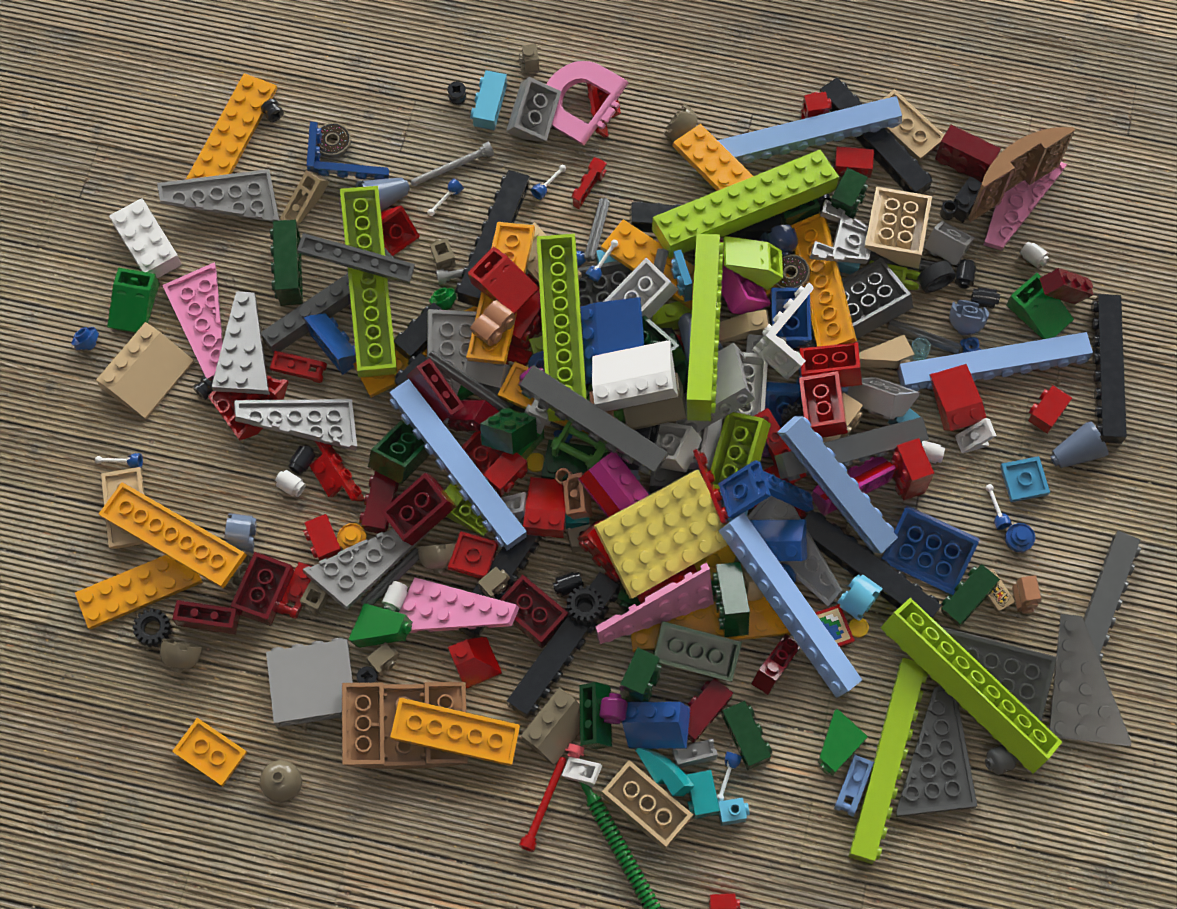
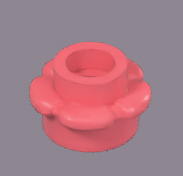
M569 743L568 748L565 749L568 752V757L580 759V756L584 757L585 755L583 754L585 748Z

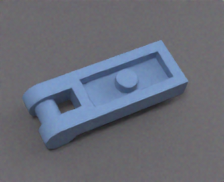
M854 754L834 806L835 810L840 811L841 809L854 817L874 762ZM845 796L853 799L851 805L844 802Z

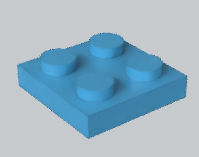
M677 250L674 251V259L671 260L673 267L671 272L673 278L677 279L678 294L679 296L683 295L686 302L692 300V280L682 251Z
M1039 456L1000 465L1010 502L1050 494Z

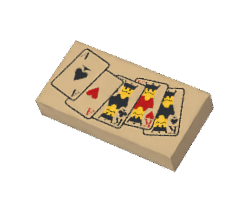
M991 569L990 571L998 577L994 569ZM1001 580L987 597L997 613L1015 603V600Z

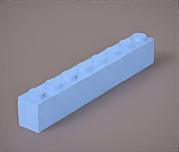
M794 416L777 433L869 549L874 553L882 554L898 538L894 533V528L884 521L880 510L873 507L869 496L862 493L858 488V482L850 478L846 473V467L835 459V453L824 445L823 438L813 431L809 420L805 417Z

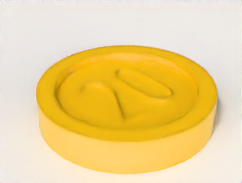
M539 453L530 454L526 459L528 469L531 472L542 471L544 456Z
M853 618L849 623V628L854 637L861 638L867 634L869 624L864 618L860 621Z

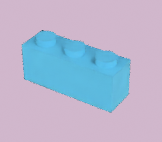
M485 70L484 77L480 78V92L476 93V106L472 108L470 118L473 119V126L495 130L507 88V74Z

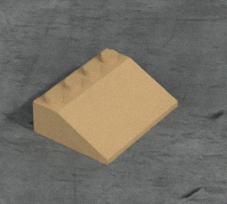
M876 187L865 248L898 265L919 269L932 196Z
M145 322L96 381L106 393L144 419H147L195 361L160 331Z

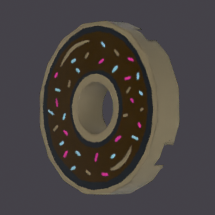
M328 123L321 126V144H317L320 147V154L328 158H337L344 155L351 145V136L348 129L338 123ZM330 138L338 139L337 142L333 144L328 142Z
M797 255L782 257L783 279L776 283L779 288H799L804 286V284L806 285L810 278V268L806 260ZM789 270L796 271L793 277L786 276Z

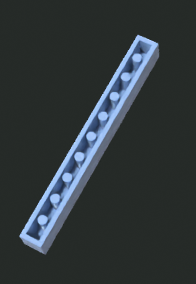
M897 96L718 141L740 163L747 164L760 158L768 159L776 154L784 155L790 151L804 150L813 145L821 146L833 140L841 141L849 136L857 137L863 133L877 132L886 127L894 128L902 124V113Z
M1087 332L901 363L897 373L901 386L914 391L924 388L931 390L933 388L929 374L967 364L974 381L982 378L990 380L1000 375L1007 377L1013 373L1021 372L1025 374L1035 369L1047 370L1053 366L1065 367L1071 363L1083 364L1090 359L1093 351Z
M408 379L390 391L391 399L389 402L395 410H400L402 413L401 418L405 424H410L413 427V434L418 440H423L425 443L424 448L428 454H433L437 460L435 462L441 470H446L449 474L447 478L451 484L459 487V493L465 501L469 500L472 504V511L476 516L480 515L484 520L482 523L487 531L490 532L492 530L496 536L494 539L497 544L509 550L526 538L527 531L412 382Z
M741 514L718 530L835 697L838 698L861 682L862 678L746 514Z

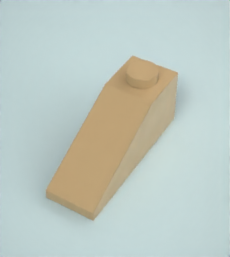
M306 170L280 220L296 219L297 225H299L319 201L330 181L316 172Z
M767 311L748 312L720 322L719 342L747 339L749 334L764 335L762 331L770 324Z
M905 335L859 352L860 366L895 369L901 363L912 362L914 352Z

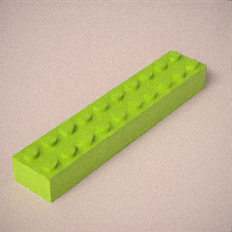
M820 149L654 216L652 231L663 249L668 251L670 259L674 257V251L681 250L682 253L696 248L697 234H718L721 238L831 193L837 188L839 176Z
M378 186L340 189L345 245L385 256ZM347 267L358 378L397 374L388 279Z
M575 234L537 236L545 373L587 399ZM550 408L547 410L548 421H562L555 415L553 410Z
M718 234L696 235L687 387V420L711 421V414L716 412L724 242H720V235Z
M911 598L899 607L880 627L889 638L899 645L902 651L906 652L918 666L922 667L934 681L945 689L948 695L952 696L964 710H967L980 725L991 733L994 739L998 740L1009 753H1012L1033 774L1049 760L1062 743L1052 731Z

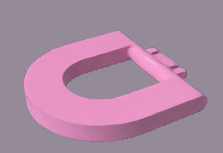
M590 61L573 62L562 67L552 75L546 84L561 91L552 126L584 146L597 127L604 129L606 125L602 121L608 123L616 112L612 107L619 108L620 104L616 101L629 82L601 65ZM578 83H589L609 94L589 124L563 109L565 93L570 87Z

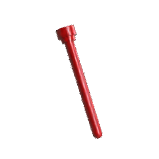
M565 757L558 759L530 830L520 840L518 846L526 851L534 852L537 846V839L535 837L566 764Z

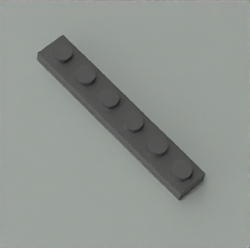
M305 233L302 234L297 249L299 254L410 284L415 269V264Z

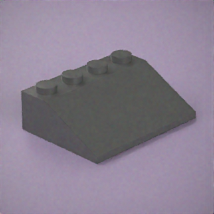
M882 258L842 279L856 340L913 308L911 293Z
M618 261L603 263L600 268L602 271L601 278L598 282H595L585 275L591 266L578 268L582 273V277L579 279L580 307L603 302L633 271Z

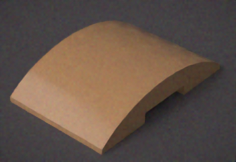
M1056 127L1037 131L1015 141L1002 151L990 165L984 176L968 220L972 222L999 205L1004 193L1025 180L1031 185L1058 168L1075 129L1073 127Z
M384 682L342 683L343 766L375 769H418L468 763L467 756L390 739L399 697L466 712V682H425L424 684L384 685Z

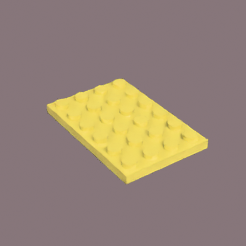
M699 470L685 475L594 525L629 598L636 597L728 545L718 531L725 525L720 521L710 492Z

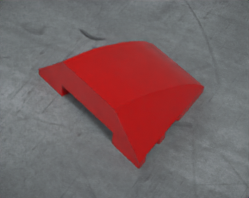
M267 376L270 395L212 391L208 398L240 441L258 435L263 428L235 421V400H284L289 383L288 380H278Z

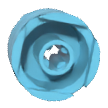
M858 574L849 584L850 591L847 590L843 593L837 603L840 604L841 609L860 621L864 617L865 611L868 612L883 588L865 575L860 576Z

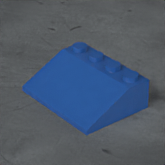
M640 297L597 302L580 307L586 384L592 385L593 356L644 346Z
M907 505L894 531L898 538L885 550L881 559H884L890 566L954 595V589L960 583L980 539Z

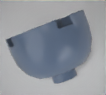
M958 300L957 304L955 302L952 303L949 315L950 323L961 335L978 333L987 323L989 317L988 310L985 307L983 310L978 308V303Z

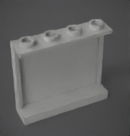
M735 343L718 351L716 412L711 414V421H693L686 418L677 420L678 424L692 426L696 432H699L755 400V397L748 389L741 362L745 360L744 354ZM684 393L685 407H686V415H687V393Z
M334 638L332 642L325 643L323 641H315L311 643L312 645L306 646L295 644L287 649L276 647L266 652L273 721L277 728L342 717V683H353L349 654L350 646L347 639Z

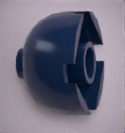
M791 225L771 228V233L767 234L764 232L760 236L759 241L768 242L782 250V257L791 255L797 248V233L794 227L792 229Z

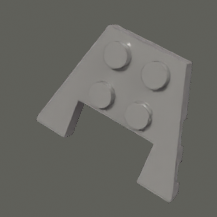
M825 199L820 216L838 222L833 247L817 241L814 242L810 259L866 264L871 250L865 248L868 226L856 218L854 220L845 215L844 210L841 208L836 209L831 205L832 202Z

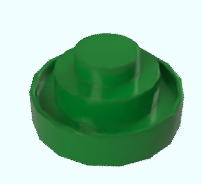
M440 288L433 293L429 302L430 304L434 302L442 310H449L453 307L457 294L453 288Z

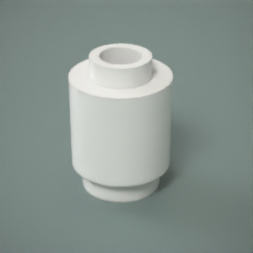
M1027 242L1020 252L1023 259L1037 268L1040 266L1044 267L1049 261V252L1034 242Z
M922 441V446L929 462L941 463L945 448L936 443Z
M288 470L281 471L275 479L277 482L276 487L291 496L299 497L306 487L301 478Z
M393 581L382 600V604L385 605L384 609L394 612L396 610L400 611L408 594V587L400 582Z

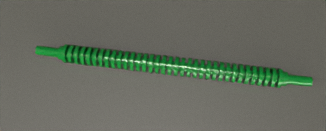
M579 782L587 797L586 805L591 807L589 811L593 812L592 816L595 817V822H598L597 825L600 827V831H604L602 834L606 836L605 840L609 841L608 845L611 846V851L615 850L613 852L614 856L618 855L615 858L620 860L618 862L619 865H623L621 866V869L625 870L623 873L625 875L629 874L626 878L630 880V885L634 884L632 889H637L634 893L636 895L640 893L637 898L638 900L642 899L640 901L641 905L645 903L642 906L643 909L660 908V903L656 904L658 899L653 900L656 897L654 893L651 894L653 890L648 889L650 885H644L648 881L643 879L645 877L644 874L639 875L642 873V870L638 869V864L634 865L637 861L633 859V854L629 855L631 853L630 849L626 850L629 847L624 845L626 841L622 840V835H619L621 832L617 830V825L613 826L615 822L612 820V816H608L610 813L606 811L607 807L601 801V796L598 797L597 793L594 794L590 786Z

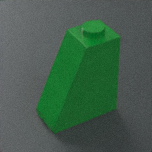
M364 603L348 640L358 648L380 645L385 642L404 641L411 632L413 622L405 614Z
M838 709L832 715L818 759L820 769L826 774L830 773L832 776L868 738L862 730Z

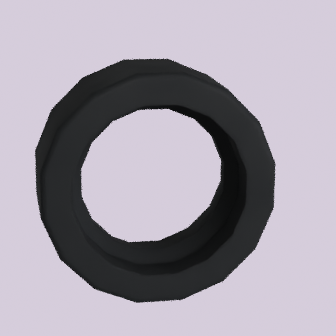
M941 261L922 271L917 280L925 293H932L950 284L955 279L956 274L948 261Z

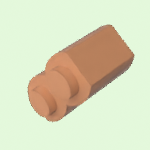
M495 300L475 320L470 329L476 337L488 346H492L501 340L503 332L513 327L516 318L511 310Z
M1037 576L1021 577L1012 586L1017 611H1022L1023 614L1034 612L1038 603L1042 601Z

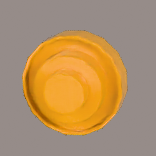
M355 523L344 525L337 534V541L343 550L367 540L365 530Z

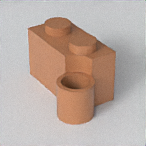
M561 468L556 472L555 478L558 483L564 486L566 515L573 520L592 517L591 495L578 480L583 473L573 474L568 469ZM568 474L567 480L562 482L563 476Z

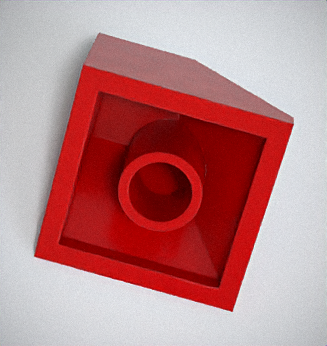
M403 206L381 212L384 248H386L391 256H394L420 237Z
M487 637L466 639L448 647L461 682H466V689L502 674Z

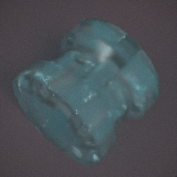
M917 338L912 342L913 359L919 361L925 360L928 357L931 345L927 339Z

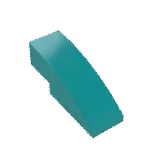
M637 748L635 750L653 780L657 784H665L672 796H684L695 787L688 776L667 757L651 749Z

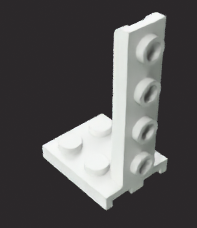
M810 283L804 288L802 286L798 288L794 293L796 298L788 300L783 306L786 310L783 313L781 311L778 312L773 318L775 323L772 326L769 324L762 331L764 336L752 349L787 380L806 360L798 352L791 349L783 339L777 337L776 334L812 292L813 285Z

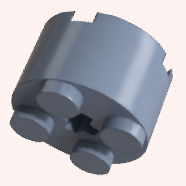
M229 513L224 540L239 550L249 551L253 554L254 537L252 535H256V518L250 515Z

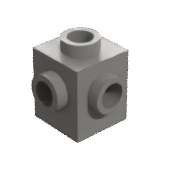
M535 399L532 406L527 405L524 413L536 417L537 433L541 434L545 425L549 426L551 421H548L547 410L542 408L538 404L539 401Z

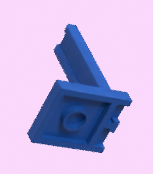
M310 122L307 171L316 172L320 176L337 174V177L347 178L348 175L355 176L357 179H366L367 177H373L374 180L389 178V169L387 167L321 162L320 147L317 146V144H321V128H318L317 122Z
M757 460L718 483L728 517L732 519L770 496L805 512H810L814 509L813 499L808 491L763 471L761 463Z

